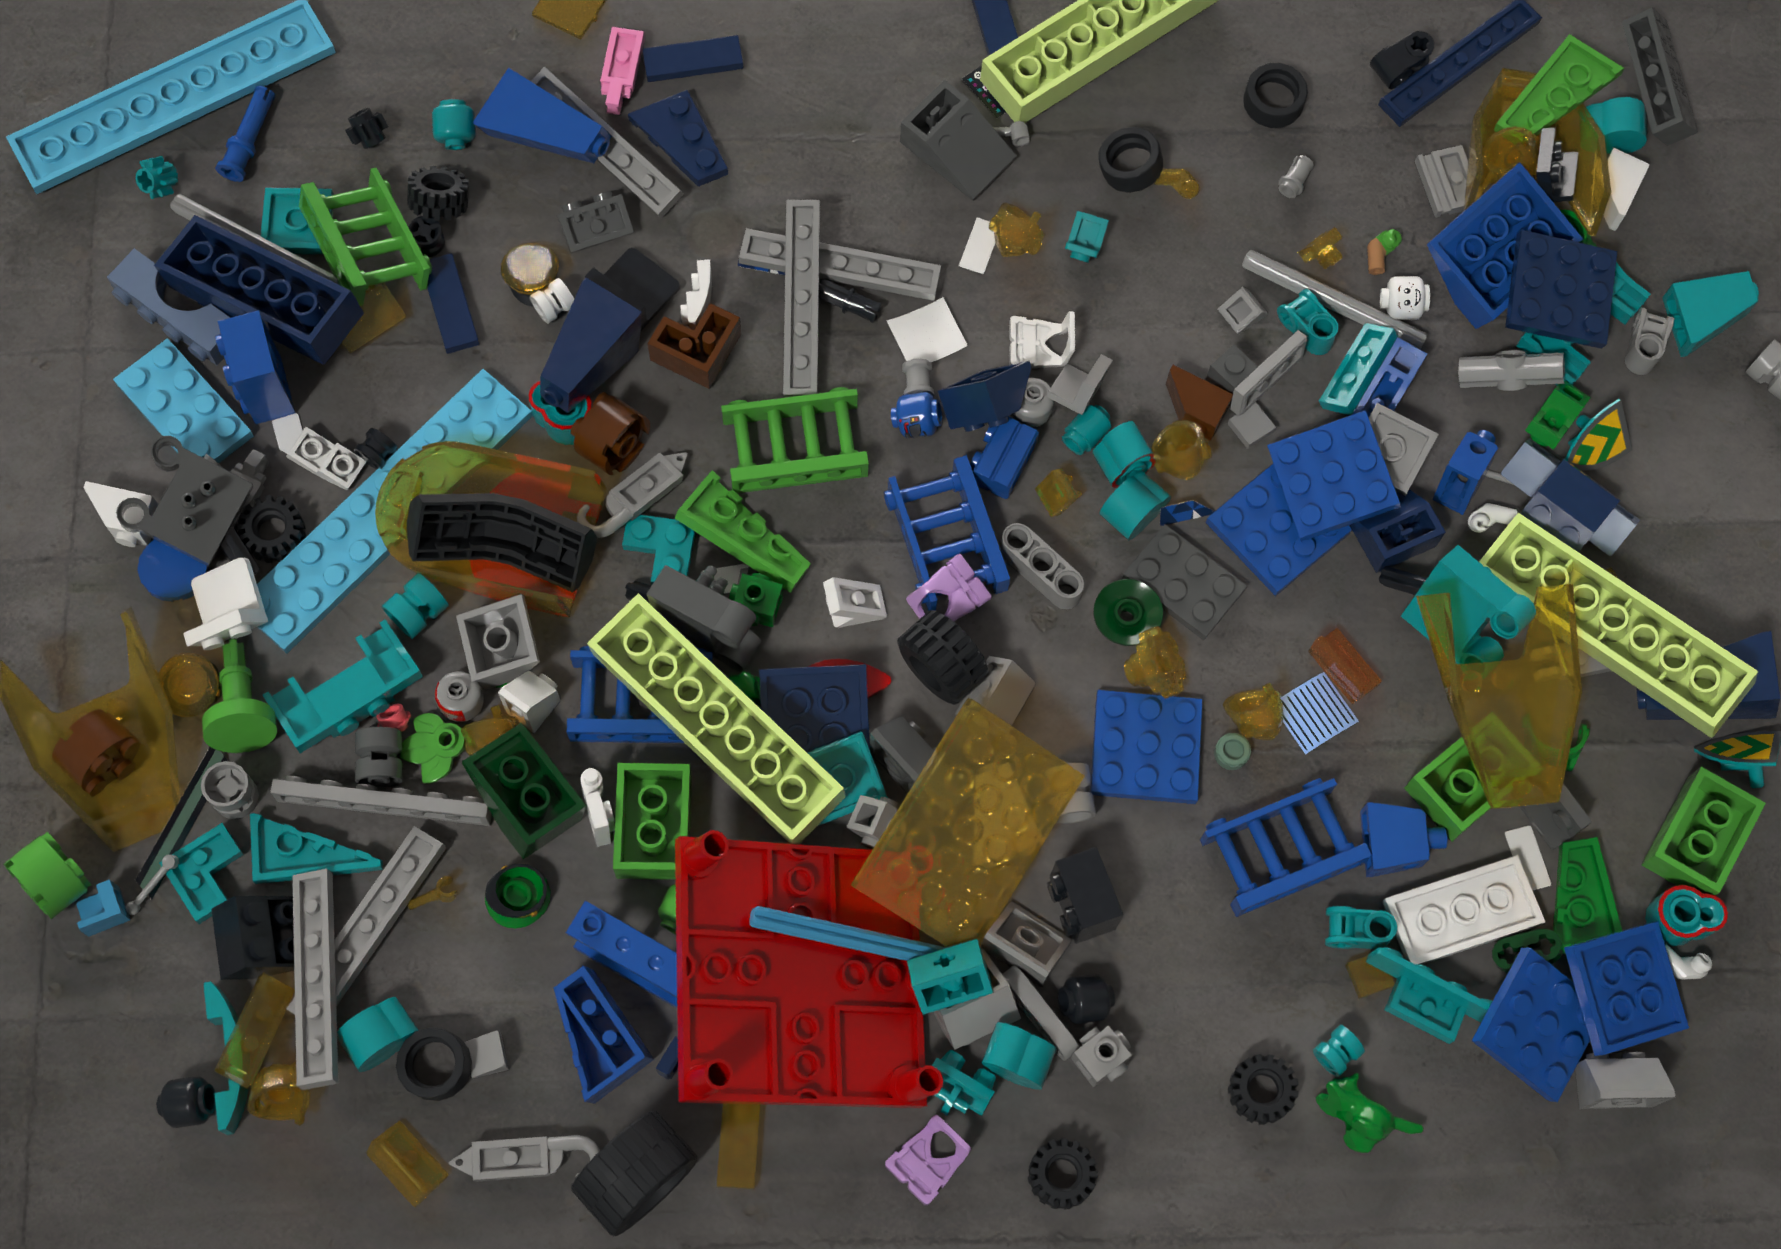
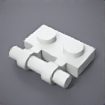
M588 768L582 773L580 778L582 794L596 845L600 847L611 843L610 832L615 831L614 816L609 800L602 802L601 799L604 792L601 773L596 769Z

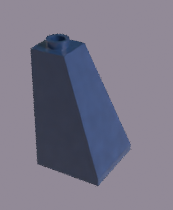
M585 278L579 287L540 377V396L551 406L560 407L569 413L639 351L642 312L588 278Z
M1762 632L1722 647L1758 671L1755 684L1728 719L1776 718L1780 703V691L1772 632ZM1636 689L1638 709H1645L1646 720H1684L1640 689Z

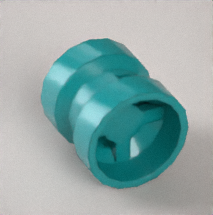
M1339 1025L1331 1033V1038L1327 1042L1319 1043L1313 1049V1053L1319 1063L1330 1074L1339 1077L1346 1071L1347 1064L1351 1060H1358L1365 1053V1049L1359 1039L1349 1029Z

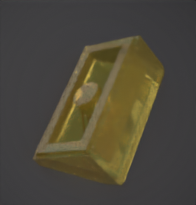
M401 1121L375 1138L366 1152L368 1157L414 1207L420 1204L449 1176Z

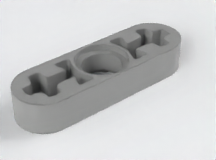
M1013 965L1002 975L1010 985L1015 1002L1043 1038L1056 1047L1055 1053L1063 1061H1066L1079 1049L1077 1042L1023 972Z

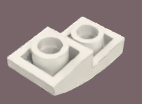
M710 259L697 260L698 273L691 274L693 291L686 292L687 304L680 305L682 325H689V328L692 330L696 328L710 304L712 291Z
M308 427L304 428L286 455L287 458L308 471L345 490L349 489L366 463L364 459L339 443L334 445Z

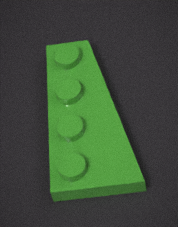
M1569 34L1499 119L1494 131L1519 147H1523L1541 134L1542 128H1549L1621 76L1624 68Z
M712 470L678 509L675 519L760 574L768 576L773 582L783 584V588L791 593L807 573L811 563L780 534L774 535L766 527L767 521L757 512L752 514L741 503L742 498L733 489L728 491L719 482L721 478Z

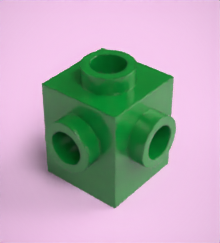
M742 573L740 583L732 585L729 599L743 604L756 615L752 626L762 624L774 628L783 599V584L772 582L771 578L763 574L753 573L750 576Z

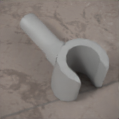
M1022 121L1014 122L1010 127H993L1000 136H1011L1012 143L1015 146H1025L1030 142L1028 127Z

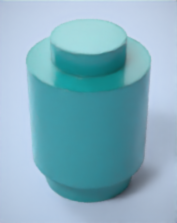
M1088 405L1083 415L1078 413L1065 428V434L1062 436L1064 444L1078 455H1082L1085 451H1091L1111 429L1110 415L1099 405Z

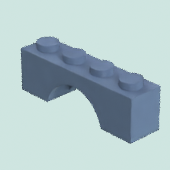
M134 248L107 276L114 289L111 292L113 296L126 306L131 303L137 307L138 314L148 323L153 324L156 321L163 326V332L174 342L178 343L180 340L189 345L188 350L196 358L203 362L207 358L217 366L224 359V355L221 356L215 339L216 335L221 334L218 321L230 317L212 304L191 311L178 310L164 303V291L167 283L155 268V263Z

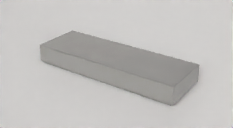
M1297 330L1234 389L1230 410L1239 416L1242 415L1303 358L1307 336Z

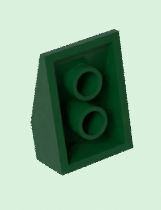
M522 722L462 761L464 768L501 831L523 860L582 820L586 804Z

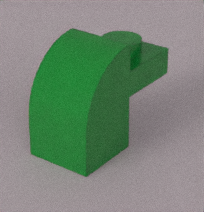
M1564 381V384H1558L1525 431L1530 434L1532 440L1544 447L1549 446L1554 450L1591 397L1567 381Z

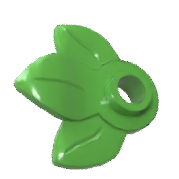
M425 713L414 718V728L417 733L410 735L403 741L402 753L399 756L407 762L421 764L422 781L424 784H431L444 778L451 771L453 759L466 748L467 737L465 731L459 725L445 723L439 715ZM448 734H451L452 741L449 745L445 746L444 739Z

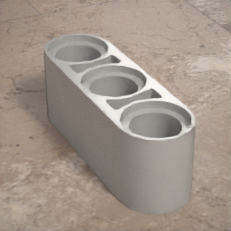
M1014 523L1007 526L1003 531L1000 546L1004 560L1058 608L1067 610L1077 606L1084 588V580L1080 573L1026 525ZM1019 539L1025 546L1013 548L1009 545L1008 541ZM1039 561L1045 562L1049 565L1050 569L1039 571L1033 564ZM1068 584L1076 592L1064 594L1060 591L1059 586Z

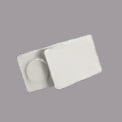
M835 577L823 582L826 602L834 627H846L882 620L887 617L880 585Z

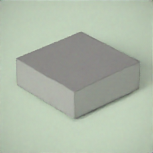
M1257 402L1242 415L1236 414L1231 417L1227 423L1247 449L1272 434L1276 429V426Z

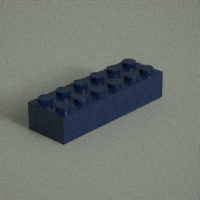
M197 215L193 216L154 265L171 289L205 306L212 304L230 318L259 310L273 340L323 365L326 364L364 314L351 290Z

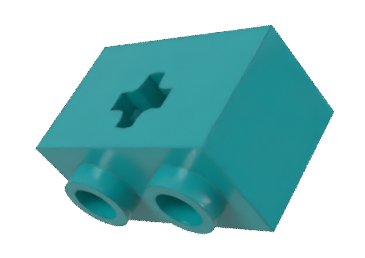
M978 939L907 960L912 987L922 1015L993 993L987 965Z

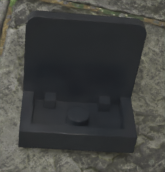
M629 248L604 275L593 267L585 276V278H588L642 312L640 331L680 289L678 280L635 248Z

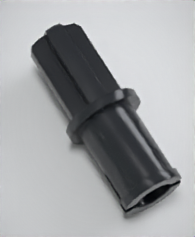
M826 279L820 280L819 299L842 308L843 313L849 311L869 320L871 323L875 322L878 315L866 310V307L880 312L882 303L855 293V288L849 290Z

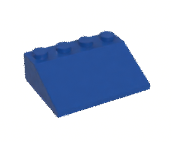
M1520 162L1427 243L1428 249L1455 305L1475 329L1493 321L1508 308L1516 235L1521 230L1574 242H1580L1583 239Z

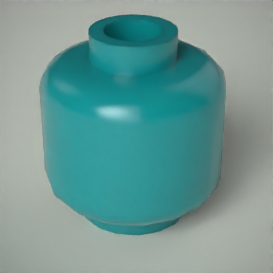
M442 100L439 103L440 106L432 111L433 138L437 142L445 144V149H464L465 143L473 141L476 135L475 125L473 124L475 112L470 106L466 105L464 100Z

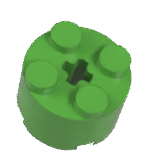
M46 832L44 835H39L3 865L13 878L16 877L23 890L52 920L85 894L91 883L84 876V872L71 857L68 859L56 840Z

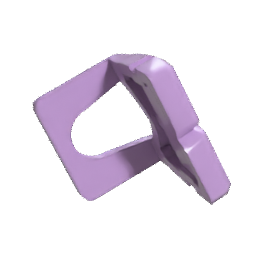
M961 554L954 556L946 563L947 566L941 567L926 583L907 596L908 604L919 619L925 615L921 603L928 593L948 595L949 602L945 616L953 621L975 610L976 606L979 608L991 599V594L978 577H974L973 569Z
M934 1115L925 1128L902 1146V1150L899 1153L896 1151L885 1161V1167L901 1183H908V1190L923 1205H929L939 1193L938 1189L945 1186L955 1170L966 1159L971 1151V1147L938 1115ZM943 1131L954 1141L956 1145L954 1155L946 1158L931 1157L930 1146L934 1133Z

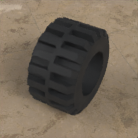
M928 611L897 640L900 653L915 676L934 695L952 705L961 702L989 675L986 661L973 640L953 620L937 611Z

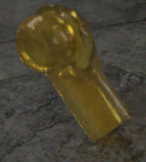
M1162 169L1160 177L1154 182L1155 185H1171L1182 197L1187 199L1194 198L1199 192V183L1186 169Z

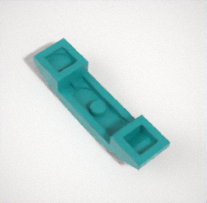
M210 981L203 983L207 1019L214 1025L223 1024L229 1081L228 1091L214 1093L218 1131L225 1135H231L235 1133L240 1123L247 1100L250 1073L249 1054L244 1030L234 1007L220 988Z

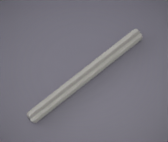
M181 194L176 195L170 203V208L175 213L188 220L197 215L336 284L338 283L337 278L333 274Z
M1249 250L1243 260L1242 266L1245 269L1297 294L1303 289H1308L1315 294L1322 306L1362 325L1369 323L1394 328L1399 338L1419 349L1422 348L1426 340L1427 334L1398 319H1394L1386 313L1254 250Z

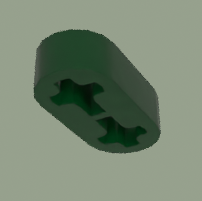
M1538 929L1499 940L1493 947L1492 958L1502 972L1508 973L1513 963L1508 964L1506 959H1500L1501 956L1505 955L1506 948L1511 947L1515 953L1520 952L1522 947L1534 949L1541 946L1540 940L1547 938L1550 944L1556 943L1555 946L1550 948L1551 953L1544 955L1542 950H1535V952L1550 964H1553L1561 958L1563 944L1558 934L1554 931Z

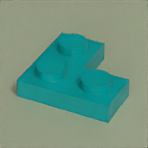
M639 515L633 521L629 520L626 523L622 547L623 550L655 554L651 577L652 586L665 565L688 577L696 532L676 519Z
M223 823L173 853L172 855L178 857L179 864L175 869H169L166 872L170 882L198 924L212 917L211 908L228 900L213 874L244 855Z

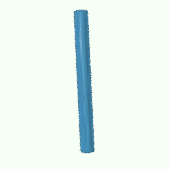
M761 906L752 908L749 919L750 926L754 928L905 961L947 948Z

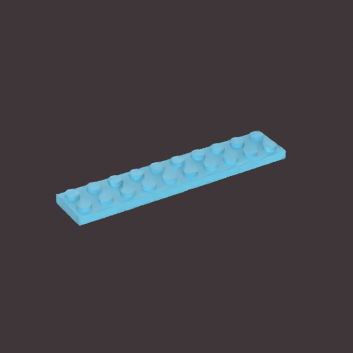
M297 0L10 134L6 138L36 194H39L254 92L256 86L265 87L336 53L308 1Z
M482 369L385 461L386 464L382 470L378 468L257 583L268 619L267 623L258 626V628L287 654L407 538L406 524L410 500L422 494H453L533 416L532 411L487 371Z

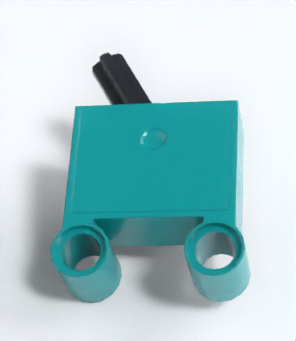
M1459 545L1438 562L1428 578L1391 567H1384L1379 576V582L1385 587L1415 595L1401 617L1458 664L1461 672L1472 680L1483 679L1504 657V651L1498 641L1491 637L1479 636L1489 621L1497 635L1505 639H1511L1517 636L1536 616L1534 603L1528 597L1514 592L1496 577L1489 567H1484Z

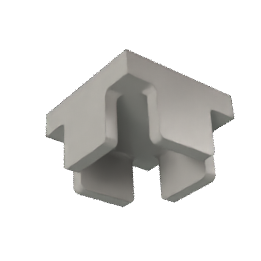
M1377 403L1369 420L1395 491L1406 496L1439 434Z

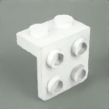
M237 558L193 578L191 586L203 625L183 633L187 647L202 646L203 650L216 649L223 646L224 641L230 638H240L252 633L251 629L268 622L248 558Z

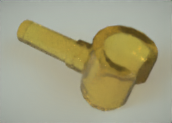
M449 876L440 878L436 884V889L410 900L407 904L409 909H415L438 899L446 903L453 901L457 896V890L448 894L440 890L443 886L451 884L453 878Z

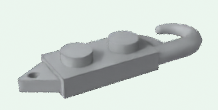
M687 452L665 456L658 453L611 489L606 497V507L612 517L603 524L595 526L588 523L586 513L590 507L587 504L579 510L577 522L591 528L598 538L613 534L629 520L633 521L682 482V471L687 459Z
M581 1135L472 1142V1147L449 1161V1165L472 1176L474 1182L544 1177L555 1174L559 1170L563 1161L564 1151L583 1150L588 1153L591 1161L600 1152V1149L595 1141ZM459 1160H463L461 1166H457Z

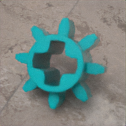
M163 156L140 161L142 168L136 172L135 178L137 186L142 192L150 193L151 199L174 194L172 186H175L178 182V173L173 164L164 162Z

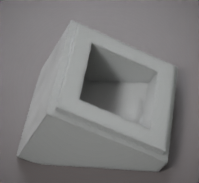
M1244 287L1239 289L1218 308V311L1237 334L1242 333L1268 315L1254 295Z
M499 1030L465 1042L469 1048L472 1060V1079L509 1070L502 1034Z

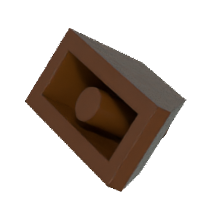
M1172 365L1166 386L1180 425L1186 428L1191 435L1211 441L1230 406L1233 394Z

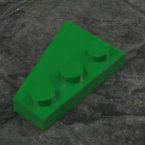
M1598 837L1564 842L1559 846L1553 931L1558 934L1563 944L1562 954H1565L1564 947L1622 931Z

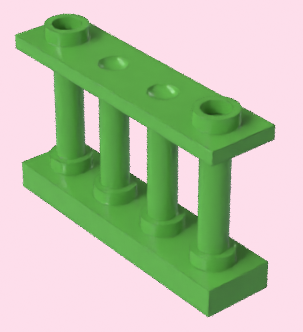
M377 168L370 169L368 187L327 197L319 193L314 182L301 185L299 208L335 278H337L338 284L351 290L360 306L364 305L365 291L372 285L413 276L420 291L427 289L428 278L432 273L431 262L427 255L422 254L392 197L389 182L383 180ZM373 200L379 213L340 222L337 219L333 220L329 212L331 209ZM383 225L387 226L392 238L355 247L346 245L342 238V235ZM397 250L400 251L405 261L403 264L367 273L363 270L359 271L355 263L356 260Z
M838 387L826 393L754 402L735 400L728 405L721 406L723 425L734 424L740 464L737 468H730L732 489L736 493H745L868 477L869 463L867 451L858 452L855 450L849 409H857V389ZM835 411L841 452L838 455L824 456L820 451L815 414ZM802 416L807 457L791 461L786 455L781 418ZM768 420L773 461L769 464L757 465L753 463L747 422Z

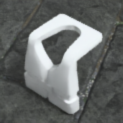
M1069 311L1062 324L1038 319L1027 320L1026 317L1012 316L1009 320V339L1012 342L1009 346L1010 365L1030 361L1032 369L1065 366L1075 351L1074 312ZM1068 332V342L1062 356L1052 352L1046 346L1045 342L1049 338Z

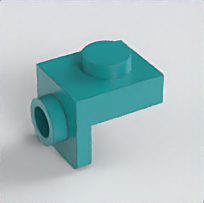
M1077 211L1068 242L1065 246V249L1071 251L1070 257L1089 263L1090 257L1098 259L1109 220Z

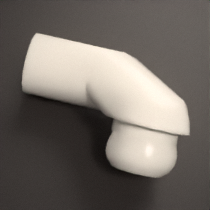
M1486 503L1471 513L1468 519L1469 528L1474 532L1481 533L1496 522L1509 525L1517 515V509Z
M1667 944L1665 945L1673 974L1678 979H1701L1712 968V961L1706 954L1698 953L1695 957H1680Z

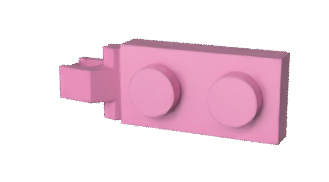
M612 27L600 80L601 95H607L606 105L608 114L620 115L623 98H631L645 39L644 31Z

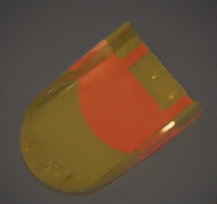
M456 441L436 442L422 447L423 450L413 454L406 460L402 458L391 469L378 493L375 515L379 535L389 553L400 564L410 571L420 573L427 578L498 601L522 594L528 609L570 617L578 588L571 592L509 564L484 559L412 561L409 555L406 525L410 500L422 494L494 493L524 499L577 522L579 510L587 504L590 509L586 513V520L589 524L596 526L607 491L606 486L596 471Z

